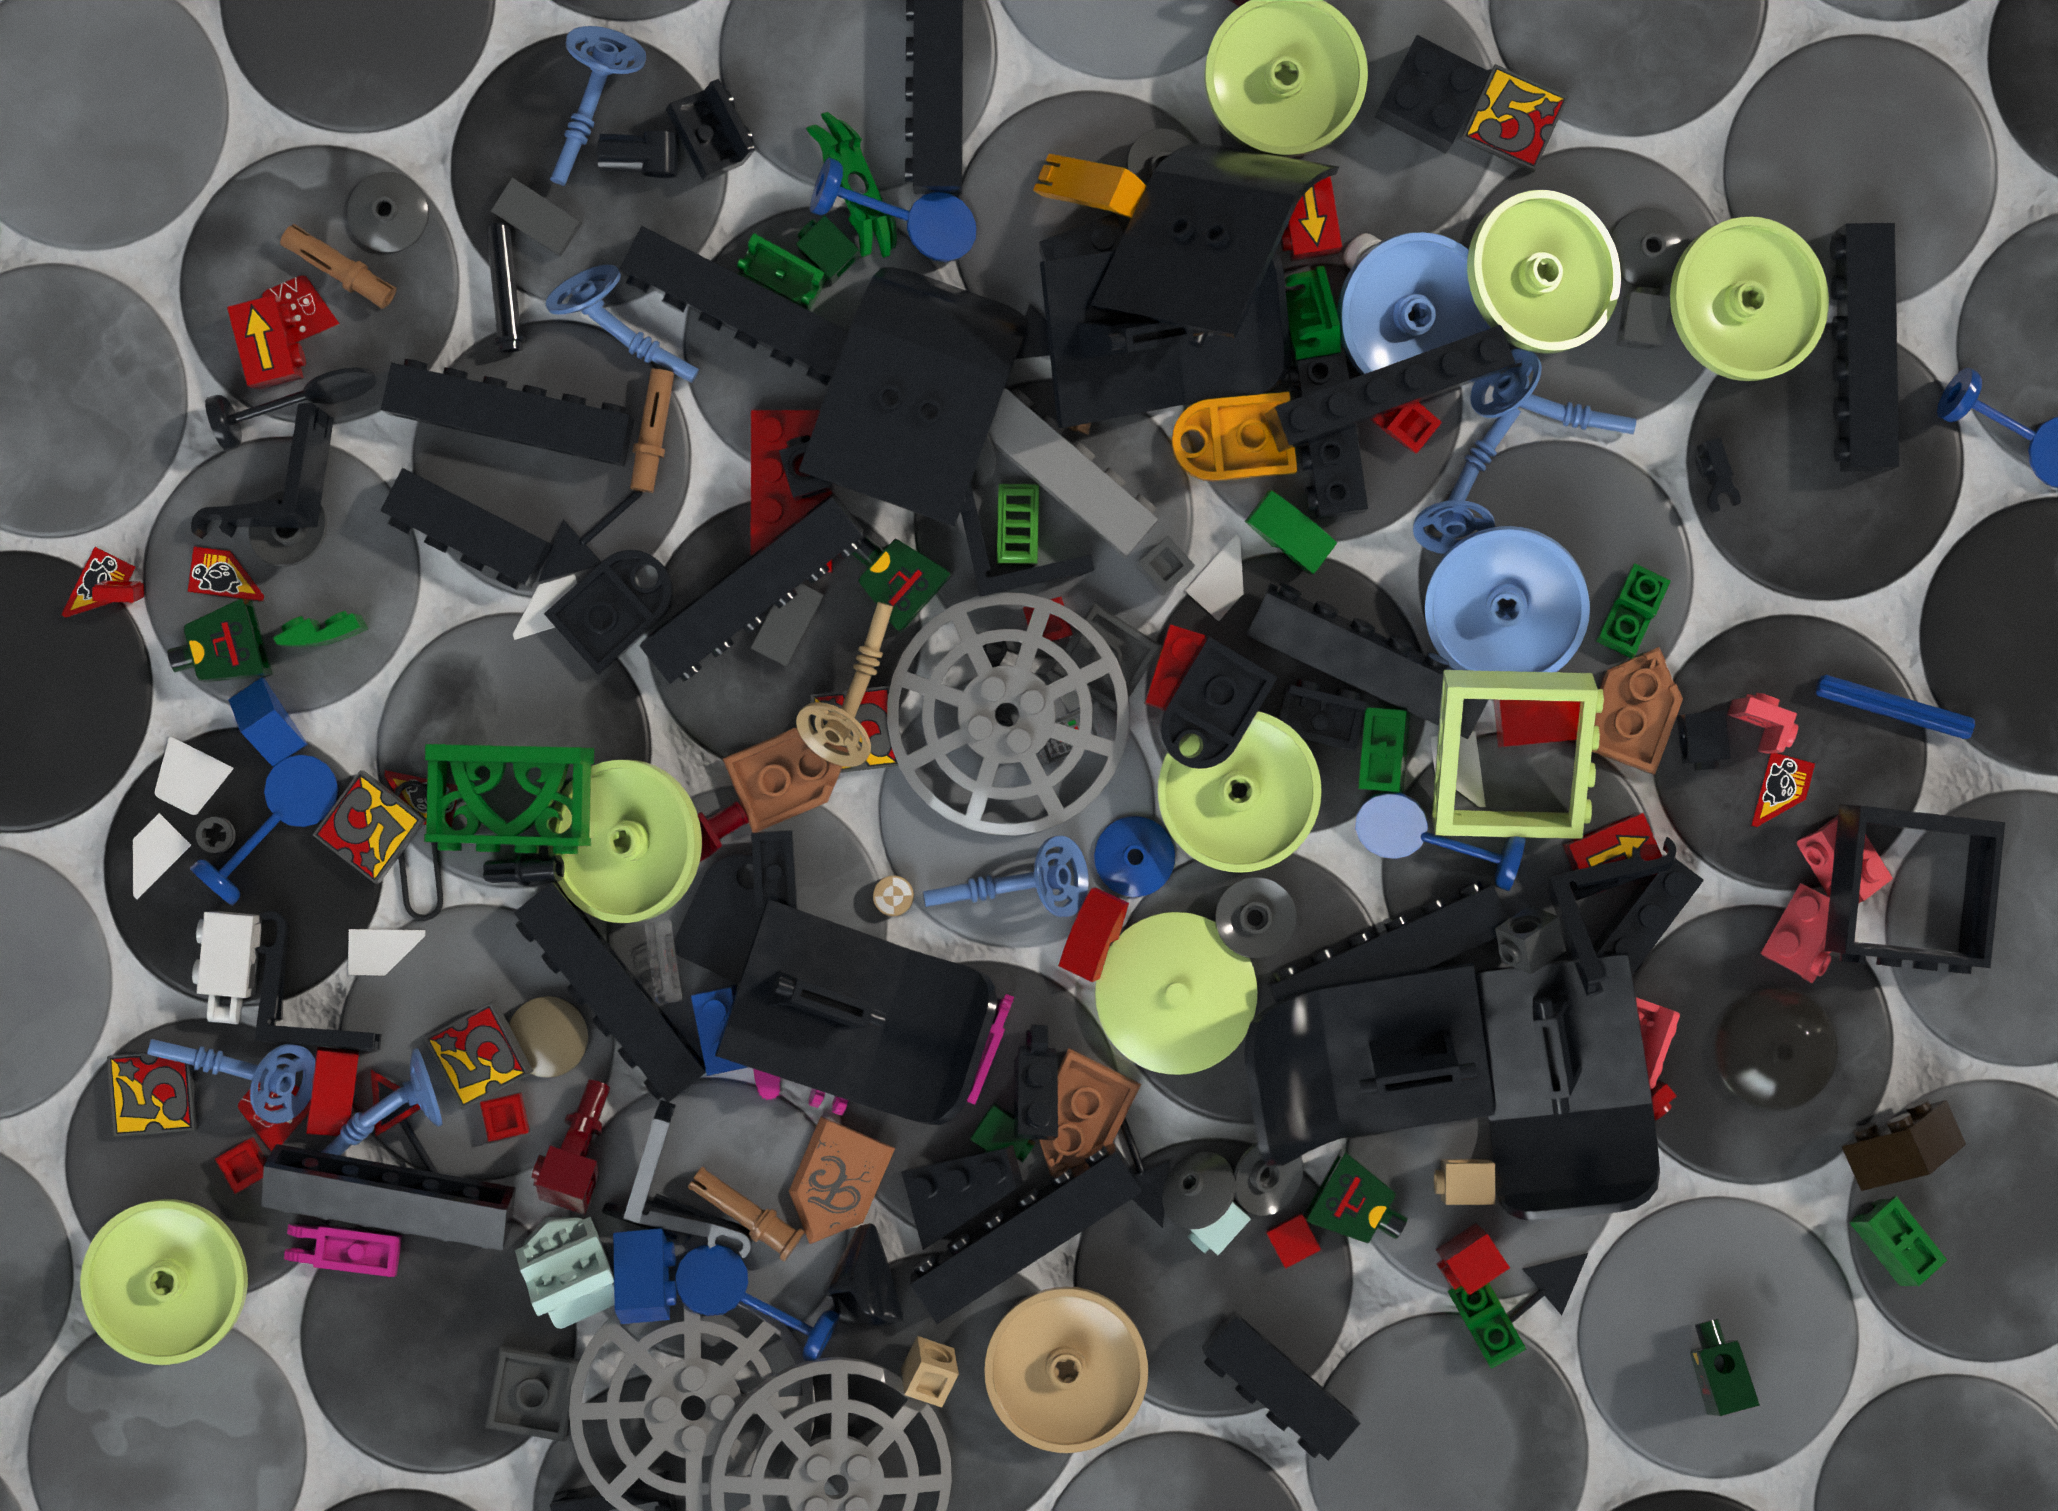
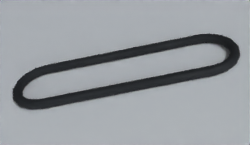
M410 780L403 782L394 792L399 797L401 791L410 786L417 787L425 793L427 800V787L419 781ZM431 842L437 906L429 914H418L411 908L404 851L398 858L403 903L408 914L417 920L427 921L433 919L440 913L443 907L444 898L437 842Z

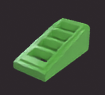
M999 484L997 565L1037 566L1039 485ZM1007 496H1031V504H1006ZM1006 512H1030V520L1006 519ZM1006 528H1030V536L1006 535ZM1006 544H1030V551H1006Z

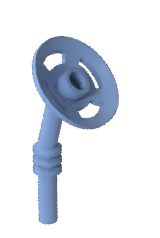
M583 26L571 30L566 37L565 45L569 53L579 62L589 66L592 73L577 114H572L571 120L573 122L568 123L567 127L570 130H566L564 133L567 139L550 178L556 184L565 186L581 145L587 144L588 139L586 137L591 134V130L588 128H593L595 124L592 118L608 75L612 73L629 74L637 72L645 65L646 53L642 46L621 32L598 26ZM585 41L580 51L575 48L578 43ZM616 46L622 48L623 51L618 52V48ZM590 51L593 52L592 56L588 55L587 53ZM634 60V64L627 68L628 61Z
M600 265L582 271L564 281L548 296L545 304L550 313L559 315L581 311L584 315L588 314L593 321L628 347L630 354L633 355L636 352L637 358L642 359L645 357L644 362L650 363L653 361L690 383L695 380L699 372L698 368L659 347L660 342L654 341L652 343V338L649 336L644 338V333L639 332L636 334L602 307L604 305L602 299L613 290L620 280L621 273L616 266ZM572 294L568 303L561 304L568 295Z
M1523 349L1511 350L1515 364L1522 363L1521 367H1513L1502 374L1499 372L1477 380L1471 390V405L1480 416L1485 418L1501 417L1521 407L1562 421L1563 426L1566 427L1569 423L1572 424V428H1577L1580 425L1583 430H1586L1589 426L1633 435L1636 427L1635 418L1592 411L1590 406L1587 405L1584 409H1582L1581 404H1576L1573 407L1571 402H1568L1565 406L1532 394L1539 382L1542 371L1540 359L1532 351ZM1533 370V378H1532V382H1531V384H1530V386H1529V378H1528V376H1529V374L1531 373V371ZM1489 385L1494 386L1492 394L1494 401L1485 404L1486 391Z
M1518 408L1504 416L1498 417L1484 438L1476 440L1475 445L1477 447H1472L1469 450L1472 455L1467 454L1464 457L1466 463L1448 500L1433 504L1417 515L1413 523V534L1421 546L1436 553L1446 554L1451 547L1460 541L1455 540V538L1465 537L1475 530L1481 531L1495 527L1494 517L1486 508L1465 500L1479 471L1484 472L1486 470L1484 464L1491 463L1490 456H1496V447L1520 415L1521 411ZM1467 508L1477 511L1483 519L1474 517L1473 513ZM1433 524L1435 529L1442 533L1440 539L1429 534L1424 527Z
M1053 836L1048 838L1039 848L1034 872L992 878L991 875H987L986 880L981 876L977 878L976 882L973 878H970L966 884L923 891L925 907L971 899L974 903L977 902L979 897L982 901H985L987 896L990 899H995L996 894L1036 888L1041 902L1050 913L1057 917H1069L1081 909L1087 897L1089 885L1088 869L1082 851L1073 840L1066 836ZM1050 848H1060L1058 853H1049L1046 855V852ZM1050 860H1055L1053 865H1048ZM1069 860L1074 872V886L1070 885L1071 873L1065 865ZM1059 889L1060 893L1054 895L1053 890ZM1066 898L1069 900L1062 907L1054 905V902L1063 901Z
M154 1039L150 1041L147 1055L194 1066V1070H199L203 1067V1072L206 1073L211 1069L212 1074L215 1075L220 1071L252 1080L250 1100L253 1110L261 1119L267 1122L278 1124L293 1119L307 1106L311 1099L315 1058L308 1049L298 1044L281 1045L268 1053L259 1065L223 1056V1051L218 1050L214 1054V1049L209 1048L205 1052V1047L202 1046L197 1050ZM286 1053H292L297 1056L293 1060L286 1057L277 1058V1056ZM279 1064L287 1065L284 1069L276 1067ZM303 1070L300 1089L296 1096H294L291 1091L295 1086L296 1072ZM260 1082L261 1090L258 1091V1084ZM270 1092H273L278 1094L279 1096L275 1098H270L269 1094ZM265 1103L274 1106L282 1104L283 1108L269 1111L264 1106Z
M418 1048L412 1049L410 1080L403 1082V1087L398 1088L364 1113H356L341 1127V1134L322 1152L342 1155L351 1145L361 1143L374 1130L376 1123L405 1103H408L409 1106L418 1104L433 1124L437 1127L443 1125L436 1096Z

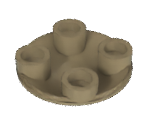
M552 996L532 999L523 1004L510 1020L509 1026L534 1071L530 1073L532 1075L547 1078L563 1075L578 1065L585 1054L588 1044L586 1022L578 1007L564 999Z

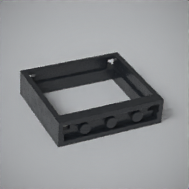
M1839 804L1825 951L1841 953L1840 961L1865 964L1866 956L1877 957L1876 965L1902 967V960H1912V968L1931 971L1938 970V963L1949 964L1948 972L1971 974L1972 967L1991 968L2005 822ZM1866 824L1970 836L1958 952L1855 942Z

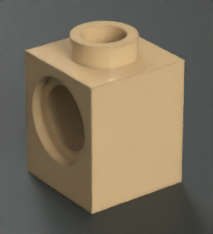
M1441 1159V1170H1434L1435 1194H1441V1200L1446 1205H1495V1163L1490 1159Z
M917 1336L901 1367L904 1394L942 1407L959 1375L954 1348Z

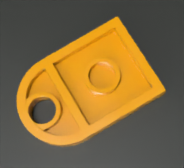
M1280 392L1207 399L1189 406L1178 418L1172 433V449L1178 464L1189 475L1203 481H1224L1296 474L1295 447L1278 452L1265 417V413L1273 407L1289 402L1290 393ZM1194 431L1202 436L1204 446L1201 451L1188 453L1182 448L1181 437L1186 432Z

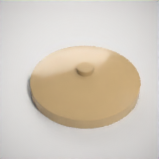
M1065 1286L1044 1289L1016 1303L997 1324L990 1338L985 1357L987 1393L1000 1420L1013 1434L1024 1442L1042 1450L1055 1453L1087 1451L1099 1447L1116 1437L1128 1426L1138 1412L1148 1382V1360L1145 1346L1132 1319L1109 1298L1097 1292L1079 1287Z

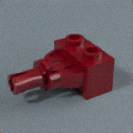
M588 1079L576 1111L572 1112L571 1115L567 1114L564 1121L570 1128L561 1149L549 1146L546 1156H538L531 1178L534 1179L533 1186L537 1189L539 1200L583 1215L586 1214L599 1179L597 1161L586 1158L593 1135H601L602 1123L599 1121L609 1094L610 1086Z

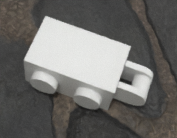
M209 911L204 912V919H200L198 922L196 940L197 943H201L200 960L196 959L194 963L192 979L193 983L197 984V994L209 995L207 1008L208 1022L239 1024L243 998L252 997L256 994L259 952L256 949L260 946L263 920L260 915ZM221 996L231 997L230 1007L220 1006Z

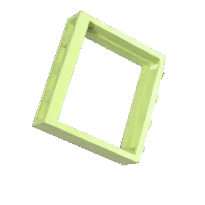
M1443 671L1431 816L1435 835L1583 838L1584 824L1591 822L1592 815L1591 800L1587 799L1588 787H1594L1596 778L1595 764L1591 763L1592 750H1598L1600 740L1599 727L1594 726L1596 713H1602L1604 702L1603 689L1597 688L1592 673ZM1464 699L1581 701L1569 813L1454 810Z

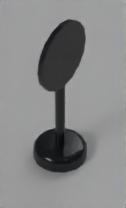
M343 368L315 377L305 385L302 391L237 413L228 399L222 395L207 397L205 408L210 427L219 445L225 451H231L238 448L242 442L240 422L305 400L320 404L350 400L368 392L377 381L374 372L367 368Z

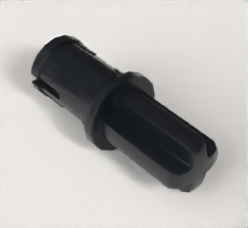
M519 854L517 859L487 860L483 865V878L491 883L518 882L521 886H528L531 882L535 881L556 882L561 881V877H564L565 866L560 855L529 857L527 854Z

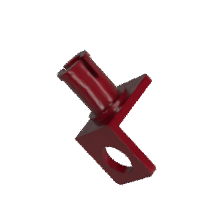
M737 801L706 819L702 812L697 814L702 834L700 862L716 853L722 847L720 839L749 823L745 811Z

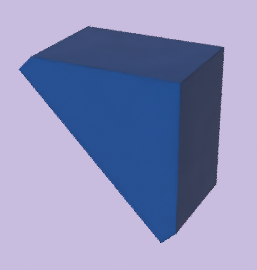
M261 677L228 699L240 732L273 767L308 745L264 677Z

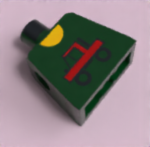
M865 536L860 541L862 545L852 553L854 557L868 568L857 581L876 605L877 602L893 606L889 621L901 634L952 576L946 569L896 538L883 550L870 537Z
M243 598L184 625L187 644L168 649L167 651L170 666L175 673L194 668L197 679L202 682L273 675L253 601Z
M1340 1149L1303 1214L1306 1221L1364 1243L1371 1241L1377 1229L1397 1239L1408 1220L1407 1217L1389 1208L1396 1193L1343 1149Z
M1719 1319L1695 1324L1701 1348L1690 1351L1707 1415L1723 1416L1760 1406L1738 1340L1725 1341ZM1718 1355L1724 1360V1366L1720 1372L1714 1366V1360Z

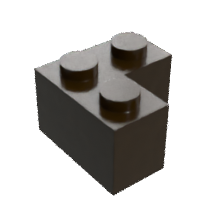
M1928 1099L1919 1100L1905 1108L1906 1114L1890 1119L1885 1126L1877 1127L1876 1122H1872L1853 1130L1854 1137L1841 1147L1861 1191L1930 1175L1966 1145L1947 1100L1930 1104Z

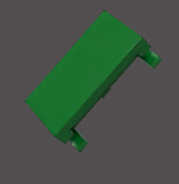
M753 233L748 242L749 249L743 259L740 258L738 261V275L810 311L827 282L825 272Z
M1319 266L1316 267V270L1295 273L1286 277L1285 283L1287 287L1304 285L1299 290L1286 292L1289 331L1296 360L1340 353V322L1325 267Z
M1367 707V711H1365L1358 789L1404 793L1410 712Z
M1897 1196L1873 1202L1871 1205L1874 1209L1865 1215H1857L1849 1223L1899 1286H1920L1947 1261L1946 1257Z

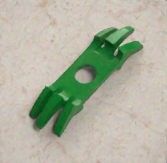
M829 112L822 113V119L827 124L831 134L816 124L808 126L806 130L820 145L823 163L829 157L841 163L843 166V177L840 187L853 191L848 183V177L850 174H856L864 181L865 193L863 195L883 202L861 151L860 144L862 138L843 120L837 119ZM844 199L851 213L848 220L858 232L861 257H867L871 254L873 231L876 235L882 257H889L890 251L897 246L895 217Z

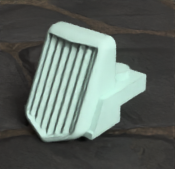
M546 1217L525 1240L523 1247L515 1250L519 1268L526 1281L531 1304L537 1316L548 1312L556 1328H565L615 1305L613 1275L605 1249L591 1217L586 1219L578 1217Z

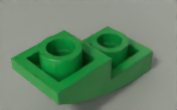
M1272 490L1267 491L1244 521L1272 547L1280 548L1308 574L1314 575L1337 545V542L1316 523Z
M1634 563L1619 589L1595 641L1632 659L1639 649L1651 619L1658 612L1671 580Z
M342 611L325 620L324 623L327 627L322 629L318 620L311 618L305 620L303 616L296 617L281 626L283 632L273 638L276 644L281 646L315 647L351 638L368 630V627L361 615L355 613L348 615L346 611Z
M1487 1283L1471 1295H1468L1462 1287L1447 1291L1491 1369L1527 1350L1490 1283Z

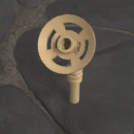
M877 602L864 646H859L858 650L861 652V655L856 656V660L859 663L853 665L856 672L841 709L831 704L814 702L805 705L797 715L796 725L803 741L817 755L833 764L855 767L863 764L870 755V739L865 729L855 719L871 676L877 674V670L874 667L879 666L880 662L877 658H882L883 655L880 652V648L892 613L893 606ZM811 714L816 716L815 728L817 731H814L811 725ZM823 719L828 721L825 726L823 723ZM860 736L862 739V748L858 744ZM826 742L836 746H847L849 752L837 750Z

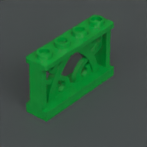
M425 744V760H428L427 822L424 842H437V850L462 851V843H476V851L500 852L501 844L514 845L515 853H539V845L553 846V854H578V846H591V838H589L591 764H594V748ZM447 761H450L458 791L446 795ZM506 762H513V771L518 783L529 793L537 795V798L522 814L508 823L486 804L480 794L496 787L503 778ZM569 764H573L572 798L559 793L564 784ZM481 766H486L490 771L489 780L479 786H475L473 781L482 780L478 776V769ZM534 767H538L541 770V777L535 781L545 783L543 788L534 785L528 778L529 771ZM463 798L467 805L459 807L455 811L453 818L462 814L467 818V825L461 830H454L449 827L445 820L446 809L453 801ZM554 801L563 803L572 814V823L563 833H556L549 827V821L552 817H557L560 821H563L562 814L557 809L550 807ZM482 823L497 835H479L475 833L479 830ZM534 824L537 832L540 834V836H518Z

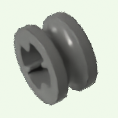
M222 817L206 818L196 829L198 845L210 853L227 851L235 841L236 833L234 826L230 821ZM218 823L223 826L220 832H226L225 841H217L215 846H212L208 843L211 838H206V830L214 829Z

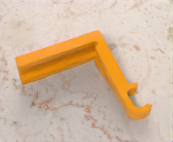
M1049 153L1045 161L1051 165H1043L1038 180L1043 183L1052 184V186L1036 183L1033 191L1046 198L1109 210L1132 218L1146 189V185L1135 174L1123 167Z

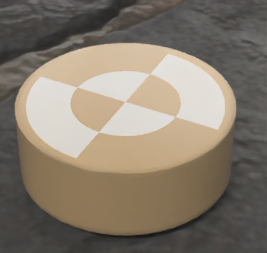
M896 875L887 876L875 886L873 900L877 909L883 914L899 916L911 907L914 900V891L911 884L905 878Z

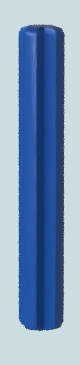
M1829 675L1821 676L1816 686V695L1958 738H1970L1975 727V720L1971 717Z

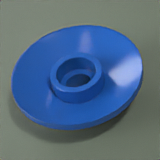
M1139 816L1121 818L1110 824L1100 835L1095 847V866L1102 881L1116 893L1129 897L1146 896L1160 889L1169 879L1175 864L1174 845L1166 830L1155 821ZM1132 849H1139L1143 854L1142 862L1137 865L1131 864L1127 858L1129 851Z

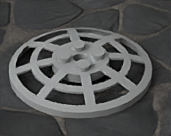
M999 592L981 597L976 596L957 603L935 616L915 635L903 652L892 677L887 702V725L891 747L898 766L912 789L928 806L946 819L970 830L992 835H1022L1040 832L1059 825L1084 810L1100 795L1114 775L1123 756L1129 732L1130 703L1127 685L1119 662L1106 640L1088 621L1071 609L1050 599L1026 593ZM994 605H1023L1034 608L1027 631L998 629L976 634L967 612ZM1050 613L1062 618L1079 630L1096 648L1101 659L1079 669L1075 661L1062 648L1051 640L1042 637ZM952 620L962 642L942 658L930 679L907 672L913 658L923 644L940 627ZM1000 641L1022 643L1015 666L1004 665L992 667L983 645ZM1038 648L1056 659L1068 675L1046 685L1039 676L1031 672L1030 670ZM968 653L978 675L967 685L965 690L961 691L941 684L950 668L962 656ZM1108 673L1114 685L1117 702V729L1114 741L1090 734L1093 707L1087 684ZM902 687L924 695L922 723L928 745L908 755L902 744L899 727V699ZM1074 690L1078 694L1080 705L1079 730L1056 723V704L1054 700ZM936 699L958 707L960 729L940 739L937 736L934 721ZM1002 703H1012L1019 711V718L1012 726H1003L996 719V710ZM1052 738L1073 745L1063 763L1052 773L1046 775L1036 754L1047 744L1049 739ZM968 744L977 754L982 756L983 761L977 780L970 778L959 770L948 758L947 753ZM1084 750L1108 756L1103 770L1093 784L1077 800L1063 808L1053 786L1073 770L1082 757ZM936 760L941 769L952 780L971 791L972 796L966 815L952 809L938 799L923 784L915 769ZM1021 762L1032 782L1025 786L1013 788L992 786L999 763ZM1038 794L1049 815L1038 820L1016 824L992 823L981 820L988 797L1015 800Z
M740 1302L739 1306L753 1312L763 1320L757 1329L746 1339L740 1333L726 1326L709 1321H700V1314L693 1312L684 1304L683 1322H676L658 1328L637 1342L620 1326L621 1323L616 1313L611 1316L590 1340L578 1363L571 1386L569 1405L571 1437L578 1460L590 1482L605 1500L619 1511H644L630 1504L622 1497L626 1490L640 1478L646 1484L660 1491L686 1496V1511H702V1495L709 1494V1482L702 1483V1457L713 1454L722 1429L735 1408L744 1399L733 1377L749 1360L754 1363L762 1381L773 1375L770 1366L759 1349L775 1332L785 1343L795 1364L805 1362L802 1357L803 1351L785 1324ZM701 1333L720 1337L734 1344L738 1349L722 1366L713 1361L702 1359ZM684 1334V1359L675 1361L664 1368L647 1352L650 1347L664 1339ZM609 1338L626 1355L620 1361L612 1377L607 1402L582 1403L583 1389L589 1368L600 1347ZM635 1363L652 1379V1382L647 1389L644 1401L619 1402L624 1380ZM809 1377L801 1380L803 1396L779 1397L777 1392L768 1401L779 1413H792L807 1404L814 1403L813 1378ZM692 1395L700 1397L705 1403V1412L697 1420H688L681 1412L683 1400ZM815 1417L802 1423L800 1436L807 1443L811 1440ZM607 1419L612 1443L619 1457L626 1465L624 1470L610 1484L602 1477L590 1456L583 1434L582 1420ZM620 1419H645L647 1429L653 1439L636 1457L624 1439ZM766 1423L762 1436L752 1453L736 1438L730 1456L740 1466L726 1475H751L756 1454L766 1436L772 1431ZM664 1451L685 1458L686 1483L664 1479L651 1472L648 1467ZM793 1453V1455H792V1457H791V1459H790V1461H789L787 1467H786L785 1470L782 1472V1474L779 1476V1478H785V1477H786V1473H787L788 1467H789V1465H790L792 1459H793L794 1456H795L794 1453ZM766 1467L764 1477L777 1478ZM763 1495L764 1507L766 1508L779 1495ZM748 1504L738 1511H752L751 1505Z
M843 1357L820 1358L815 1361L795 1364L768 1377L749 1392L726 1422L712 1455L709 1474L711 1511H726L724 1492L749 1494L752 1511H765L763 1495L786 1496L791 1511H877L884 1495L906 1494L901 1511H913L918 1493L940 1491L936 1511H946L952 1483L951 1456L946 1435L930 1405L927 1402L906 1396L904 1394L902 1377L883 1366L861 1359ZM831 1374V1399L807 1404L790 1413L785 1418L768 1401L775 1393L799 1380L816 1375ZM848 1374L863 1375L881 1381L899 1391L907 1400L891 1418L885 1412L870 1404L848 1399ZM756 1412L772 1431L766 1436L756 1454L750 1477L725 1475L727 1461L733 1444L746 1421ZM918 1412L926 1420L936 1441L941 1466L940 1474L919 1475L915 1451L903 1431ZM831 1413V1432L829 1435L818 1437L807 1443L794 1429L810 1418ZM848 1413L867 1417L883 1428L865 1445L860 1440L847 1435ZM782 1440L795 1454L788 1467L786 1477H764L769 1459ZM894 1440L898 1444L904 1458L907 1476L884 1477L882 1466L878 1460V1457ZM833 1475L843 1476L845 1478L844 1489L837 1495L826 1494L824 1486L827 1479Z

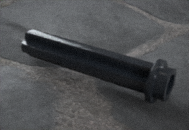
M501 222L487 225L486 235L497 338L493 339L494 345H498V350L501 353L519 352L523 350L522 343L526 342V337L521 335L510 226Z

